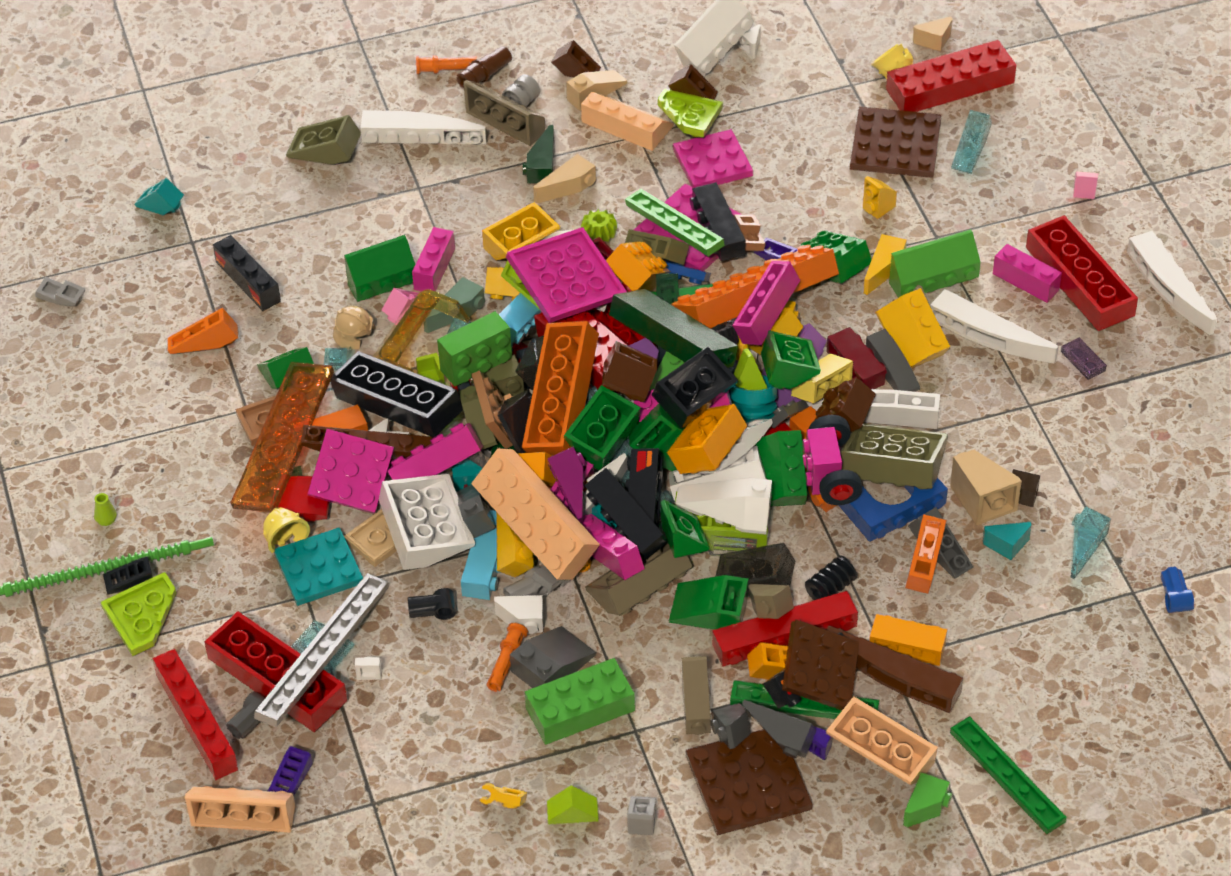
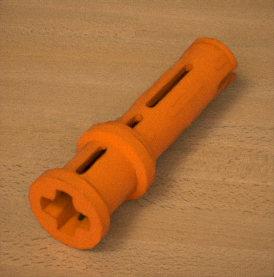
M433 55L432 58L416 56V73L433 72L437 74L439 70H463L471 65L472 61L477 59V56L462 58H438L436 55Z
M510 623L507 627L508 633L506 638L500 643V655L486 684L492 691H501L503 682L511 667L510 654L521 645L523 639L528 635L527 628L521 624Z

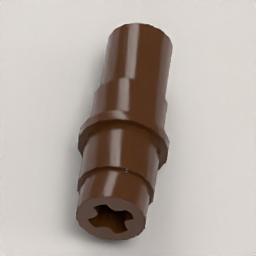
M501 46L490 54L473 60L471 65L457 75L458 84L464 89L465 80L476 83L486 82L491 75L512 61L510 51L505 46Z

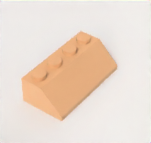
M591 92L581 103L583 123L651 151L656 148L674 126L672 122L595 92Z
M856 697L850 700L826 730V734L910 785L918 781L921 773L927 774L935 763L937 746Z
M204 786L193 787L185 795L191 826L291 833L296 808L293 793L285 791L267 792L258 789H221Z

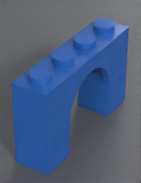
M938 477L932 489H918L915 486L905 485L904 487L911 497L903 503L889 505L875 500L862 486V493L855 501L838 506L866 539L871 542L877 538L884 537L895 529L902 528L907 523L935 507L937 509L943 507L947 501L948 489Z

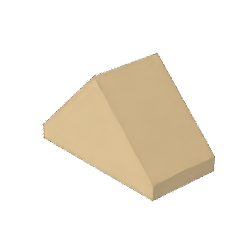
M952 17L915 25L913 28V43L941 52L951 35Z

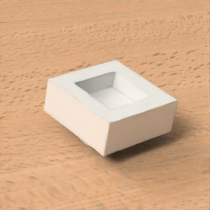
M380 657L355 658L357 680H381Z

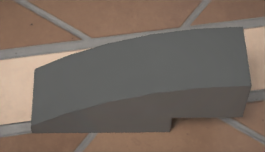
M883 329L867 336L866 347L870 348L876 359L885 365L887 370L885 379L894 390L916 392L920 390V385L913 370L888 331Z

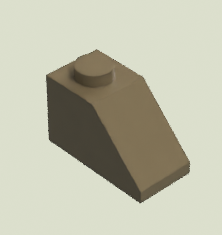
M748 585L752 607L758 618L778 619L794 608L788 585Z

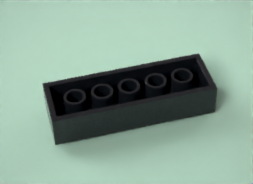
M360 351L356 352L329 378L337 399L352 405L358 404L359 408L386 419L388 418L391 421L433 438L463 411L457 389Z

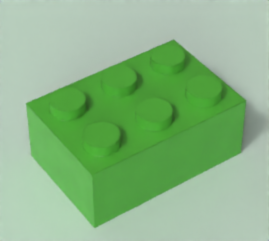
M496 311L437 339L440 370L454 387L467 382L472 378L473 373L479 370L481 373H485L489 369L512 358L510 327Z

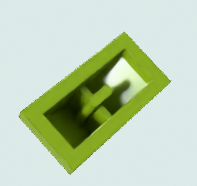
M748 348L744 349L733 374L738 379L735 385L747 390L767 389L753 355Z
M570 785L547 800L548 825L598 822L597 797Z

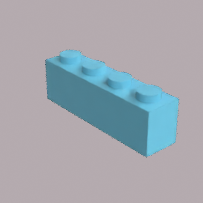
M521 293L499 314L510 327L511 348L515 344L519 345L523 337H527L531 328L534 329L536 327L534 316L541 313Z
M490 510L495 528L474 538L475 546L470 548L461 578V591L464 597L490 600L492 591L497 590V573L501 572L497 571V512L494 510Z

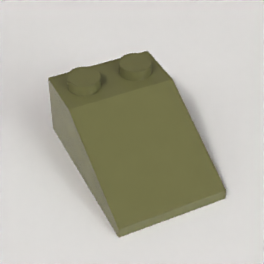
M350 115L298 128L286 156L292 159L325 164L345 163L351 158L361 132Z

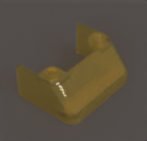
M430 289L423 290L408 303L372 357L414 373L411 368L397 362L432 309L441 311L466 323L470 319L457 300Z

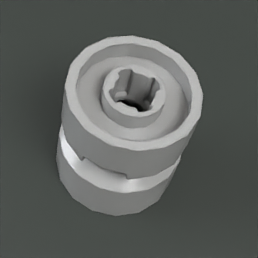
M523 74L506 88L502 95L527 107L530 102L540 95L541 91L539 84L533 77Z

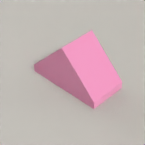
M1075 172L1073 197L1095 199L1098 173Z

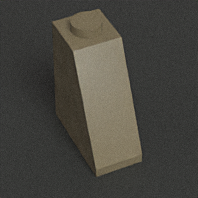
M706 656L682 657V694L686 734L701 735L711 733Z

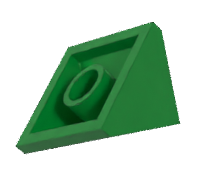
M663 499L661 501L662 528L674 558L708 551L710 547L698 518Z

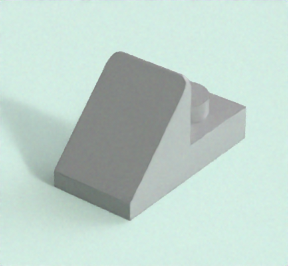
M631 796L627 813L629 834L653 835L656 798Z

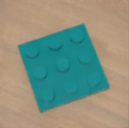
M340 527L275 548V558L297 606L356 587L363 579Z

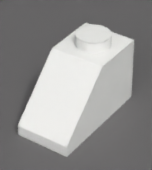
M542 595L494 597L495 615L508 625L510 623L521 624L527 628L528 634L543 633Z

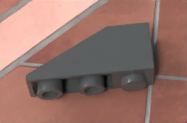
M936 507L924 514L943 519ZM923 515L908 525L916 539L918 538ZM946 524L937 562L955 579L974 566Z

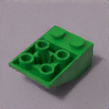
M828 230L818 232L816 237L801 244V246L810 245L811 248L823 246L827 249H833L839 274L827 280L841 284L869 266L872 261L866 240L829 232Z
M658 403L629 434V446L633 449L659 448L664 456L663 467L670 471H675L677 468L667 451L686 426L681 429Z
M722 575L678 583L669 623L716 630L742 622L748 598V578Z

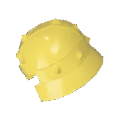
M901 43L900 45L896 44L883 53L871 65L878 69L879 74H882L887 80V71L911 65L914 59L907 48L904 49Z
M281 507L275 508L266 517L263 524V534L268 543V549L271 553L275 552L274 544L280 547L284 546L285 542L292 535L295 536L293 539L295 542L308 538L310 525L299 517V513Z

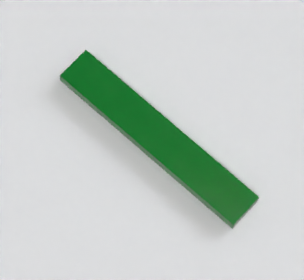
M733 681L730 705L738 703L742 705L743 700L778 712L836 719L842 712V710L801 696L802 701L789 708L788 705H785L778 709L763 684ZM856 697L878 711L879 700Z
M970 716L950 728V734L1046 834L1066 823L1067 817Z

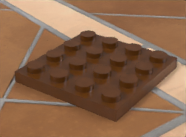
M859 106L850 170L933 178L941 114Z
M764 729L752 732L733 749H729L724 742L718 741L686 750L687 761L717 836L810 811L813 808L812 801L794 758L785 755L783 750Z

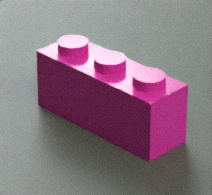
M433 227L412 271L414 290L435 294L455 251L454 231Z
M1006 244L994 257L993 274L1040 300L1048 303L1059 291L1062 272L1013 246Z

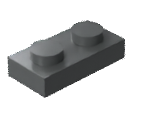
M793 400L787 405L780 406L773 412L775 416L771 418L773 422L771 426L775 428L788 422L791 417L808 408V404L805 400L797 403Z

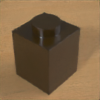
M1013 469L1012 473L1022 481L1018 504L1034 507L1041 475Z

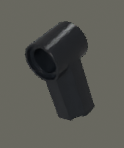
M441 588L436 590L433 595L408 597L409 618L435 616L440 620L453 618L456 614L454 592L448 588Z

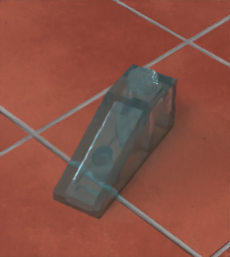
M970 110L951 169L972 174L992 125L989 114Z
M1087 506L1081 514L1077 513L1072 521L1074 529L1070 577L1073 579L1077 577L1109 533L1111 518Z

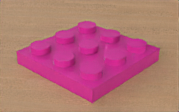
M732 129L705 135L704 138L697 137L673 143V151L693 188L715 182L720 185L753 176V169Z
M327 429L308 496L375 514L382 481H385L394 447Z

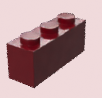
M851 327L827 336L826 352L828 354L853 361L852 379L857 377L870 389H876L885 385V375L887 374L885 365L876 359L873 351L866 347L860 335L856 334Z

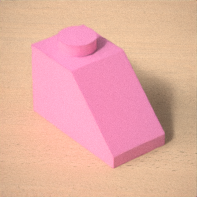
M393 288L381 311L387 314V319L395 324L400 322L409 324L432 308L433 303L420 293Z

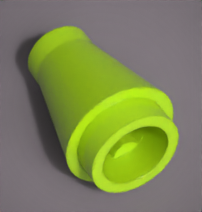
M97 494L94 498V520L102 526H109L114 523L117 512L107 494Z

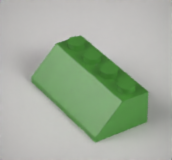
M970 229L891 253L889 284L899 298L914 291L917 285L922 286L924 292L928 293L978 278L981 261L972 230Z

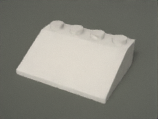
M449 474L382 481L379 503L403 570L428 567L475 546L472 533L462 519L458 506V496Z

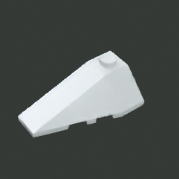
M743 478L678 486L675 506L698 516L706 515L715 519V522L720 524L728 523L735 526V529L741 532L766 534L771 504L772 480Z

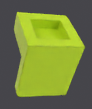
M437 353L416 358L417 374L445 385L444 374L440 370Z

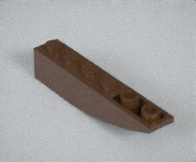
M304 425L301 445L320 452L326 430L331 429L394 447L388 467L390 468L392 466L391 461L402 455L405 459L412 455L410 451L419 445L426 447L432 444L430 440L433 437Z
M828 626L827 630L836 634L842 632L845 637L859 641L856 668L859 671L906 697L951 713L962 692L963 677L953 672L939 669L930 663L916 660L909 655H903L890 650L886 646L877 645L865 638L846 633L842 629Z

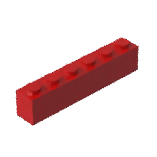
M844 591L794 606L792 610L778 619L756 617L712 630V646L722 667L730 664L735 665L740 661L747 660V655L760 643L788 647L791 622L794 620H799L827 630L828 626L836 629L849 631L857 627L858 611L848 591Z
M175 648L152 658L157 678L214 779L218 780L238 771L233 749Z

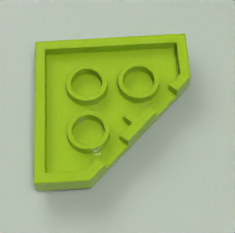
M664 89L658 97L657 105L683 133L690 134L693 137L704 138L721 112L723 102Z
M163 572L100 602L102 609L132 656L155 645L176 596V589L167 574Z

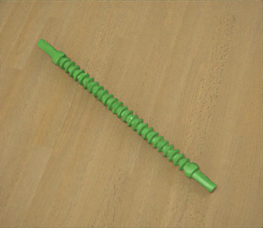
M209 537L191 542L184 540L179 545L177 543H174V546L168 544L167 548L161 546V549H157L155 547L154 551L148 549V552L142 550L141 554L135 552L133 556L129 553L128 557L122 555L120 559L115 557V560L108 558L107 562L101 560V563L95 561L94 565L88 563V566H84L82 564L81 568L75 566L73 570L69 567L68 571L62 569L60 573L55 571V574L48 572L47 576L41 574V577H37L35 575L34 579L28 577L26 581L22 578L21 582H17V580L12 584L11 582H5L3 586H0V596L10 597L15 592L17 594H20V591L26 593L27 589L33 591V588L39 590L41 586L47 588L48 584L51 586L54 583L60 585L61 581L67 583V580H71L73 582L74 578L80 580V577H84L86 579L87 575L93 577L95 573L99 576L100 572L106 573L108 570L111 571L146 556L153 563L155 559L157 561H160V558L166 560L168 556L170 558H173V555L179 557L181 553L189 555L191 551L214 546L213 539Z

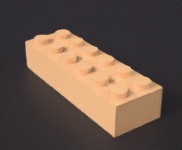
M497 449L471 483L557 580H573L600 545L512 449Z

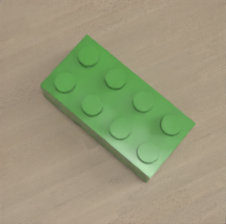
M615 658L525 691V706L544 744L547 745L634 712L635 694Z

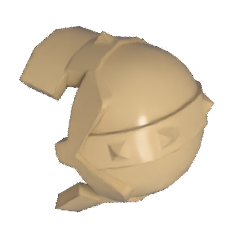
M359 306L342 308L337 311L333 328V339L343 348L360 349L361 341L356 339V337L369 336L371 329H376L372 316Z

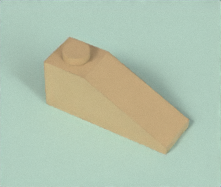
M615 70L581 73L566 82L567 101L581 111V103L591 92L607 96L626 85L627 80Z
M576 154L533 186L534 202L541 203L582 192L596 181V166L579 154Z

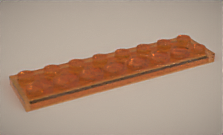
M298 362L290 363L230 502L233 509L271 513L275 508H278L303 448L301 445L303 426H312L334 374L332 366Z

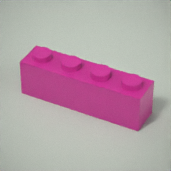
M771 261L732 326L743 344L762 345L768 330H771L800 282L791 262Z
M461 422L450 429V434L443 436L441 433L430 440L432 444L426 447L419 445L410 451L412 455L405 459L403 455L391 461L392 466L387 471L392 480L437 475L479 452L483 448V444L470 422L466 425H463Z
M593 514L583 516L582 525L600 544L592 554L593 558L624 580L645 569L636 544Z

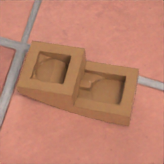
M734 214V218L746 240L745 251H764L766 243L759 233L761 225L755 215Z

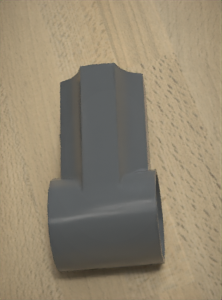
M251 692L246 697L243 708L226 723L227 729L237 739H243L260 722L254 719V714L265 697L258 692Z

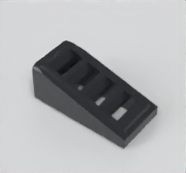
M148 556L104 573L103 578L107 595L125 591L153 578ZM116 579L117 583L112 585L111 580Z

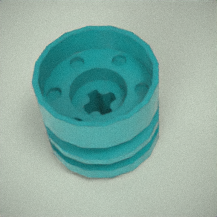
M762 375L767 389L747 390L736 385L730 389V398L733 400L732 404H735L746 423L755 419H771L775 416L773 412L777 409V403L774 401L777 398V388L769 384L768 378L765 375Z

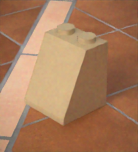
M975 449L953 456L950 487L976 526L1018 511L1022 482L1019 477Z

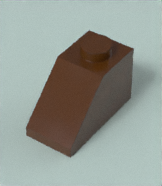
M574 40L559 48L551 61L564 76L572 78L581 73L598 72L601 69V66Z
M692 64L675 72L668 84V87L673 91L713 100L718 93Z

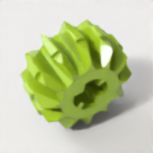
M597 209L596 212L589 211L588 215L583 216L581 227L585 229L591 240L600 237L603 241L609 243L610 238H615L617 222L612 213H608L607 210L601 212Z

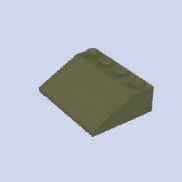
M863 423L860 429L852 432L841 451L842 470L853 471L861 480H869L872 483L879 484L884 482L892 483L895 486L907 485L915 486L918 489H932L938 477L948 434Z

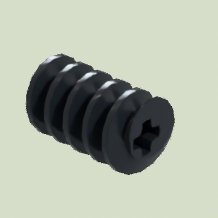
M840 555L805 582L806 591L813 600L837 594L838 591L844 589V586H849L851 581H855L858 578L857 572L850 561Z

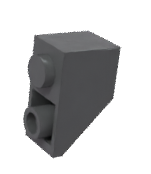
M740 703L712 710V731L718 735L720 742H724L729 749L735 748L751 734L747 710Z

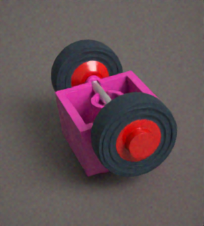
M826 415L814 420L810 424L809 429H807L806 439L802 441L803 452L806 453L802 455L803 463L808 471L805 472L806 485L811 486L812 495L821 494L822 499L831 505L849 504L855 501L862 493L860 477L853 471L842 470L839 447L846 444L850 438V427L847 420L838 415Z

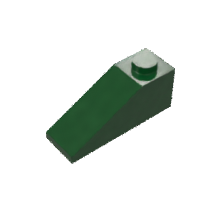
M554 125L547 127L527 153V162H523V175H527V184H537L553 172Z

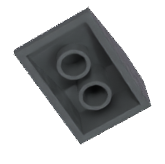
M560 626L526 640L510 654L511 672L531 688H535L577 672L596 656V652Z

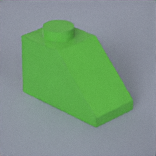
M921 773L905 809L903 826L910 827L940 816L943 808H948L951 802L950 782Z

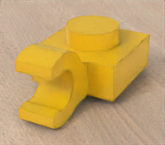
M486 783L482 786V789L488 790L491 796L490 798L481 797L480 802L490 804L496 800V802L503 803V806L506 808L515 809L526 802L527 792L507 787L499 788L493 784Z

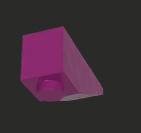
M571 447L547 458L548 466L572 514L583 524V466L586 464L580 452L576 454L574 448Z

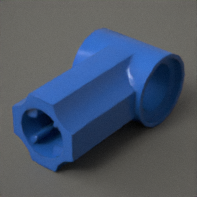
M1168 567L1165 571H1162L1161 580L1165 590L1167 612L1193 611V593L1191 589H1187L1182 570L1177 567Z

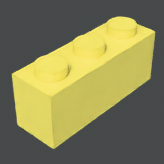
M833 354L827 355L818 361L821 368L820 374L792 388L791 396L816 403L823 398L824 393L829 388H835L842 382L852 379L853 361Z

